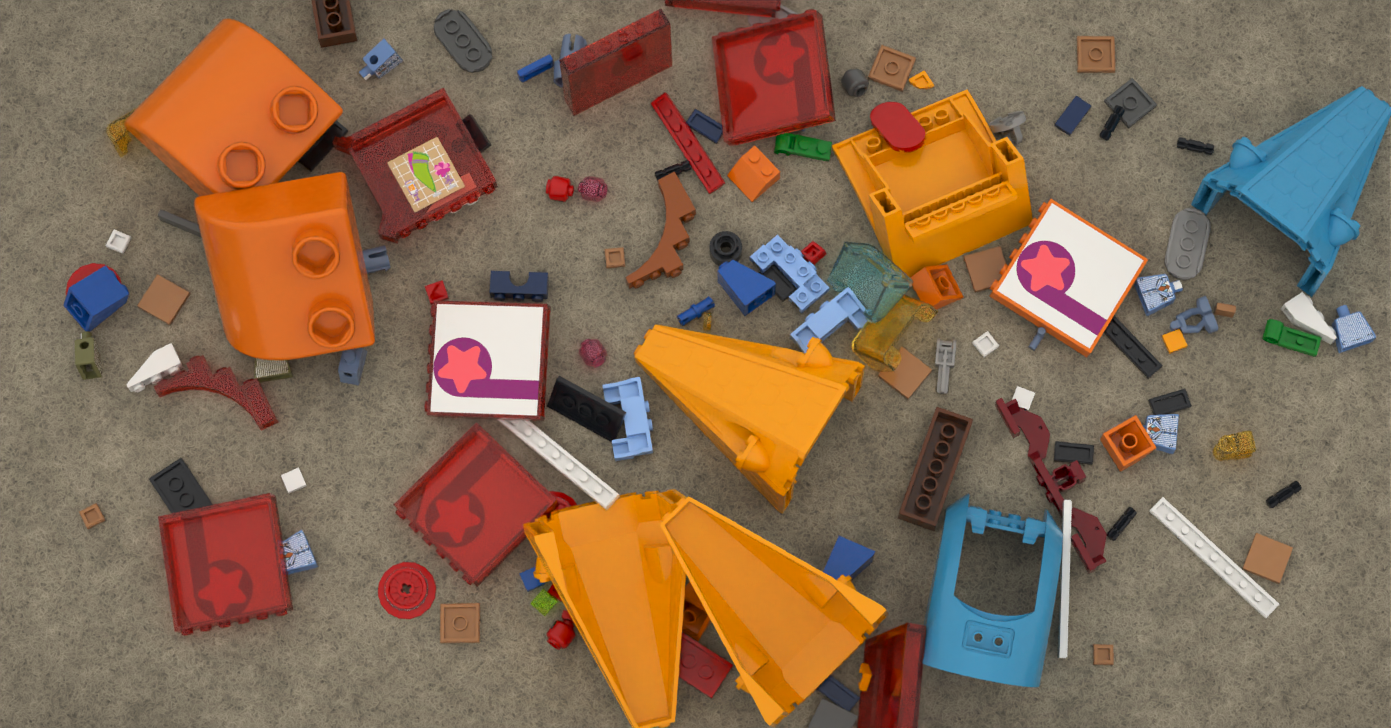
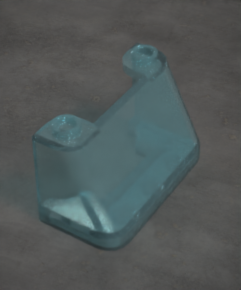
M844 242L827 280L833 286L832 288L840 293L849 287L858 300L867 308L864 311L866 320L871 323L880 322L909 291L913 284V280L875 246L854 242Z

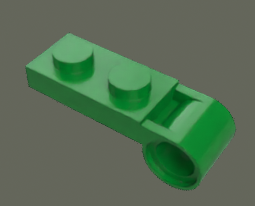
M779 132L776 134L774 153H784L786 156L793 154L829 161L832 142Z
M1269 319L1267 320L1262 339L1268 343L1316 357L1322 337L1286 327L1278 320Z

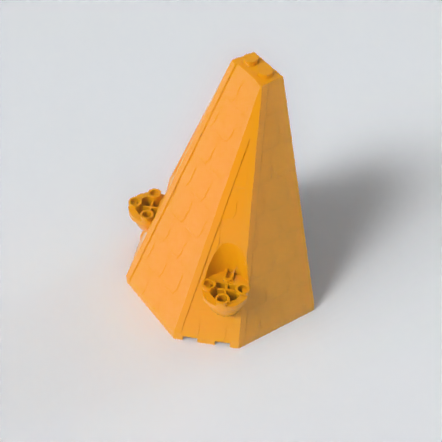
M655 324L653 329H649L645 334L643 345L639 344L634 352L635 362L778 512L783 514L793 498L794 480L799 469L796 465L802 466L805 458L843 397L851 402L854 400L862 387L865 365L857 361L832 357L829 350L822 344L820 338L812 337L807 345L806 353L788 348Z
M669 489L661 493L659 490L644 492L645 496L632 492L619 495L620 497L607 511L597 502L592 501L554 510L548 519L546 515L536 518L535 522L523 524L524 533L537 554L535 571L533 572L534 578L539 579L541 583L552 581L632 728H652L656 726L664 728L670 726V723L675 722L686 573L660 524L662 523L661 518L669 511L672 513L677 508L675 506L677 502L683 497L685 499L687 497L676 489Z
M689 496L686 499L683 497L675 505L677 508L672 513L669 511L661 518L662 523L660 526L740 673V676L735 680L737 683L736 688L751 694L765 722L769 726L775 727L784 717H787L795 710L794 703L797 705L802 704L825 679L863 644L866 639L864 634L871 635L888 616V612L882 605L857 592L850 575L847 577L841 575L835 580L833 577L740 526Z

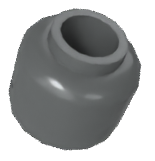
M849 69L844 73L841 84L848 95L859 97L866 93L869 81L861 70Z

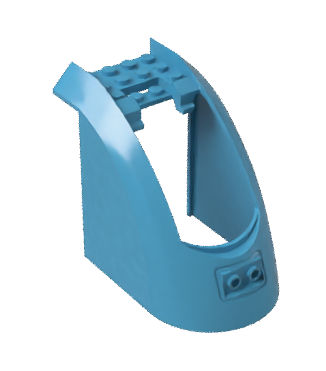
M968 493L945 509L946 514L922 631L925 630L923 657L920 663L972 678L1023 687H1039L1056 598L1063 533L1047 509L1044 511L1043 521L1030 517L1026 518V520H1021V516L1009 513L1007 517L1002 516L1000 511L989 509V513H987V510H983L981 507L971 505L968 507L970 495ZM966 522L971 523L973 533L983 534L985 526L1021 533L1023 534L1022 542L1032 545L1038 536L1044 537L1040 576L1033 612L1012 616L991 614L967 605L954 595ZM975 634H981L982 639L976 641L974 639ZM996 638L1003 640L1001 645L995 644Z

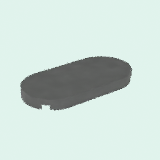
M453 9L441 12L435 19L434 33L458 66L464 71L471 73L486 69L492 59V49L468 16L462 11Z

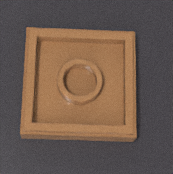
M1077 36V73H1115L1114 36Z
M881 45L868 79L903 92L916 57Z
M1000 246L964 256L974 292L989 289L995 279L999 281L1002 275L999 272L1006 262Z
M157 274L137 307L171 325L189 297L190 292Z
M901 347L878 377L906 399H909L932 372V369Z
M1256 533L1242 570L1279 584L1293 547Z
M480 603L440 604V643H480Z

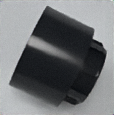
M722 231L711 239L709 246L710 257L716 265L720 266L727 261L729 263L732 260L739 262L742 256V242L735 233ZM729 247L731 250L725 253L721 251V248Z

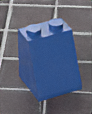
M735 260L729 263L727 261L719 266V270H717L718 283L744 316L775 295L776 283L773 280Z
M105 265L69 287L64 307L84 331L90 332L127 302L129 291L125 285L118 281L115 273Z
M838 536L823 572L835 580L841 575L845 577L850 575L853 580L872 563L875 551Z

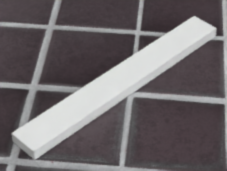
M497 414L495 416V419L606 511L620 497L616 491L523 415Z
M1164 497L1150 509L1149 512L1265 619L1279 605L1274 598Z
M1063 500L1062 508L1063 544L1060 574L1058 658L1063 659L1067 657L1071 500Z

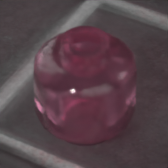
M587 176L579 183L578 191L584 200L599 202L602 198L606 197L608 187L602 178Z
M586 339L581 343L579 355L587 366L596 368L606 361L607 351L598 339Z

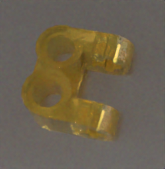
M1252 431L1222 436L1213 448L1212 454L1214 458L1219 461L1252 457V453L1256 451Z

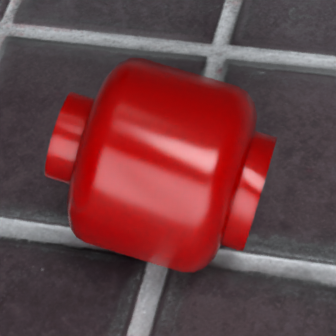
M553 176L551 180L548 179L546 194H548L551 200L566 202L569 196H573L574 186L571 185L569 178Z
M567 620L563 622L555 621L546 633L547 642L558 650L560 648L566 649L576 636L573 630L574 625Z

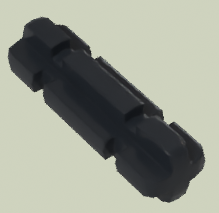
M1119 105L1115 106L1114 113L1110 115L1104 126L1105 129H1102L1100 133V138L1106 141L1110 139L1111 132H1114L1120 121V116L1122 117L1125 109Z
M1179 137L1177 141V147L1181 149L1187 148V150L1199 153L1205 152L1204 154L1212 155L1214 151L1213 144H1204V142L1191 139L1188 141L1182 137Z
M685 160L681 164L677 163L664 168L663 171H656L655 177L658 181L673 172L676 175L682 174V171L687 172L691 170L690 162Z
M1294 481L1289 486L1275 493L1274 496L1272 495L1267 498L1266 503L1270 508H1274L1278 503L1291 497L1293 493L1299 492L1302 487L1298 481Z
M1128 507L1113 525V528L1108 531L1107 537L1115 541L1120 535L1119 533H1122L1130 523V519H1133L1137 512L1132 507Z

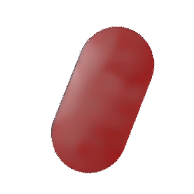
M885 102L879 104L871 111L870 120L872 126L893 150L897 152L901 150L904 153L916 151L923 146L924 140H926L925 130L904 105L898 102Z

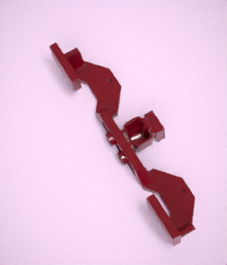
M1002 398L996 400L995 407L1013 439L1020 435L1019 428H1021L1029 443L1027 457L1037 473L1036 479L1041 487H1045L1047 491L1045 495L1049 503H1054L1062 518L1064 499L1059 491L1065 492L1075 487L1076 482L1080 484L1085 481L1086 475L1080 464L1076 460L1070 463L1069 466L1062 465L1054 469L1050 476L1042 461L1046 458L1050 432L1043 419L1036 414L1019 408L1016 399L1007 403ZM1067 479L1064 483L1058 485V481ZM1072 508L1071 527L1077 529L1082 540L1077 533L1071 536V544L1088 574H1091L1099 565L1107 562L1103 557L1107 534L1097 517L1077 508Z

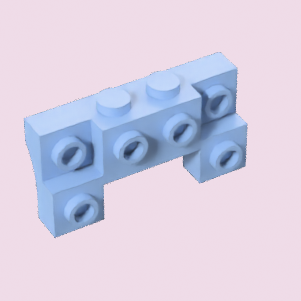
M777 234L770 242L762 245L750 256V261L752 263L755 262L762 273L773 264L797 288L789 296V301L791 303L794 302L802 314L814 302L824 296L829 291V287L817 275L816 267L810 261L807 263L804 260L801 251L797 248L794 249L791 245L788 246Z
M847 287L830 302L825 301L819 307L820 310L817 313L809 314L805 318L806 322L790 334V338L803 353H806L807 345L812 337L820 338L823 342L847 321L859 332L873 320V316L861 304L853 291Z
M635 377L602 385L605 401L612 405L621 404L622 410L626 412L624 424L627 438L612 440L615 461L652 454L650 431L653 430L651 419H647L646 412H650L648 400L644 401L641 378Z

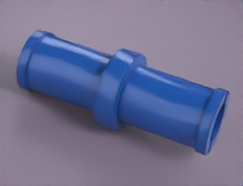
M708 296L698 304H692L688 310L677 315V319H680L679 323L684 326L693 319L702 317L701 314L715 307V304L712 303L713 300Z

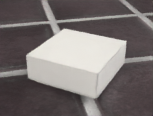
M114 229L106 247L124 254L131 236Z
M988 331L972 342L983 358L999 347Z
M1017 386L1012 400L1016 399L1019 408L1029 411L1035 393Z
M299 467L281 475L289 494L307 486Z

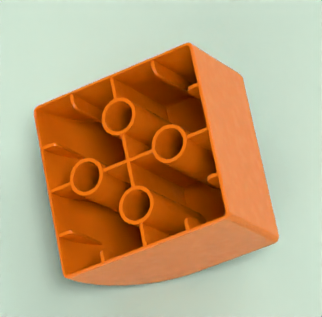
M227 18L220 21L125 120L124 126L199 196L278 183L342 115L343 110L341 106L268 39L246 24Z
M336 172L195 198L194 208L224 332L228 342L236 350L247 356L263 360H293L362 348L374 344L373 299L345 173Z

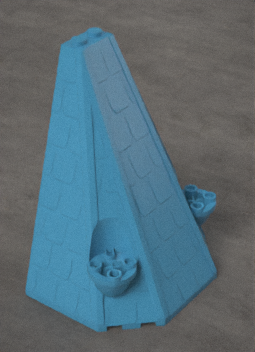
M1361 86L1256 147L1252 145L1248 138L1242 137L1232 145L1233 150L1229 162L1205 176L1191 205L1204 212L1206 216L1227 190L1231 191V196L1237 197L1296 242L1302 250L1305 251L1307 249L1311 255L1308 259L1311 264L1300 279L1297 287L1310 297H1313L1332 269L1340 245L1357 239L1360 234V224L1353 219L1351 220V217L1391 117V107L1387 102L1375 97L1371 90Z

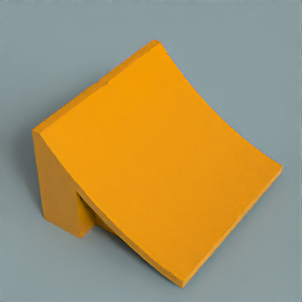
M968 90L911 112L926 133V140H924L923 146L916 151L904 153L899 150L900 152L893 150L874 128L832 145L833 152L845 171L869 219L896 282L913 276L924 267L938 266L1029 226L1033 220L1024 158L1008 137L996 141L984 116Z

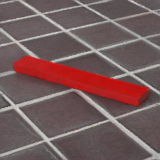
M664 92L651 102V105L687 161L690 162L691 167L708 193L711 194L723 186L725 181L669 95Z

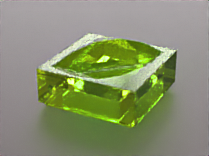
M543 588L530 604L546 616L558 600Z

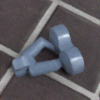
M1203 296L1197 299V308L1188 309L1177 315L1176 320L1170 324L1171 331L1180 329L1183 334L1199 333L1203 327L1209 334L1218 331V325L1207 297ZM1197 314L1201 315L1202 320L1196 326L1186 325L1185 320Z

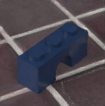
M491 271L490 296L497 301L513 298L514 301L518 302L524 301V299L543 302V299H548V273L529 272L527 283L522 286H515L511 283L510 271Z

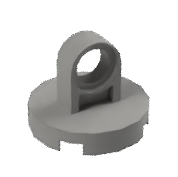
M1023 111L1008 113L1007 117L1001 118L1000 116L992 120L989 126L993 133L1001 132L1003 138L1008 137L1012 144L1016 146L1023 139L1019 125L1026 121V116ZM1010 133L1015 136L1016 141L1011 139Z

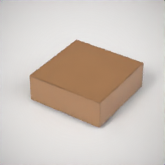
M623 247L605 249L606 269L625 267Z
M1217 303L1214 308V314L1233 318L1236 312L1235 305Z
M97 503L79 512L87 529L106 521Z
M1093 644V665H1113V645Z

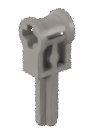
M937 338L934 366L938 367L936 392L939 394L948 393L950 368H954L956 340L943 341Z

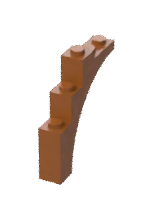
M675 172L658 180V186L666 207V223L663 236L649 260L638 270L625 277L629 289L641 287L644 285V281L650 278L651 280L659 278L662 272L666 278L670 276L675 278L682 273L683 263L675 249L682 250L688 246L687 243L690 242V238L681 222L687 223L693 220L696 215V209Z

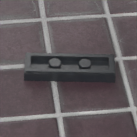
M336 120L298 162L312 172L346 135L348 129Z

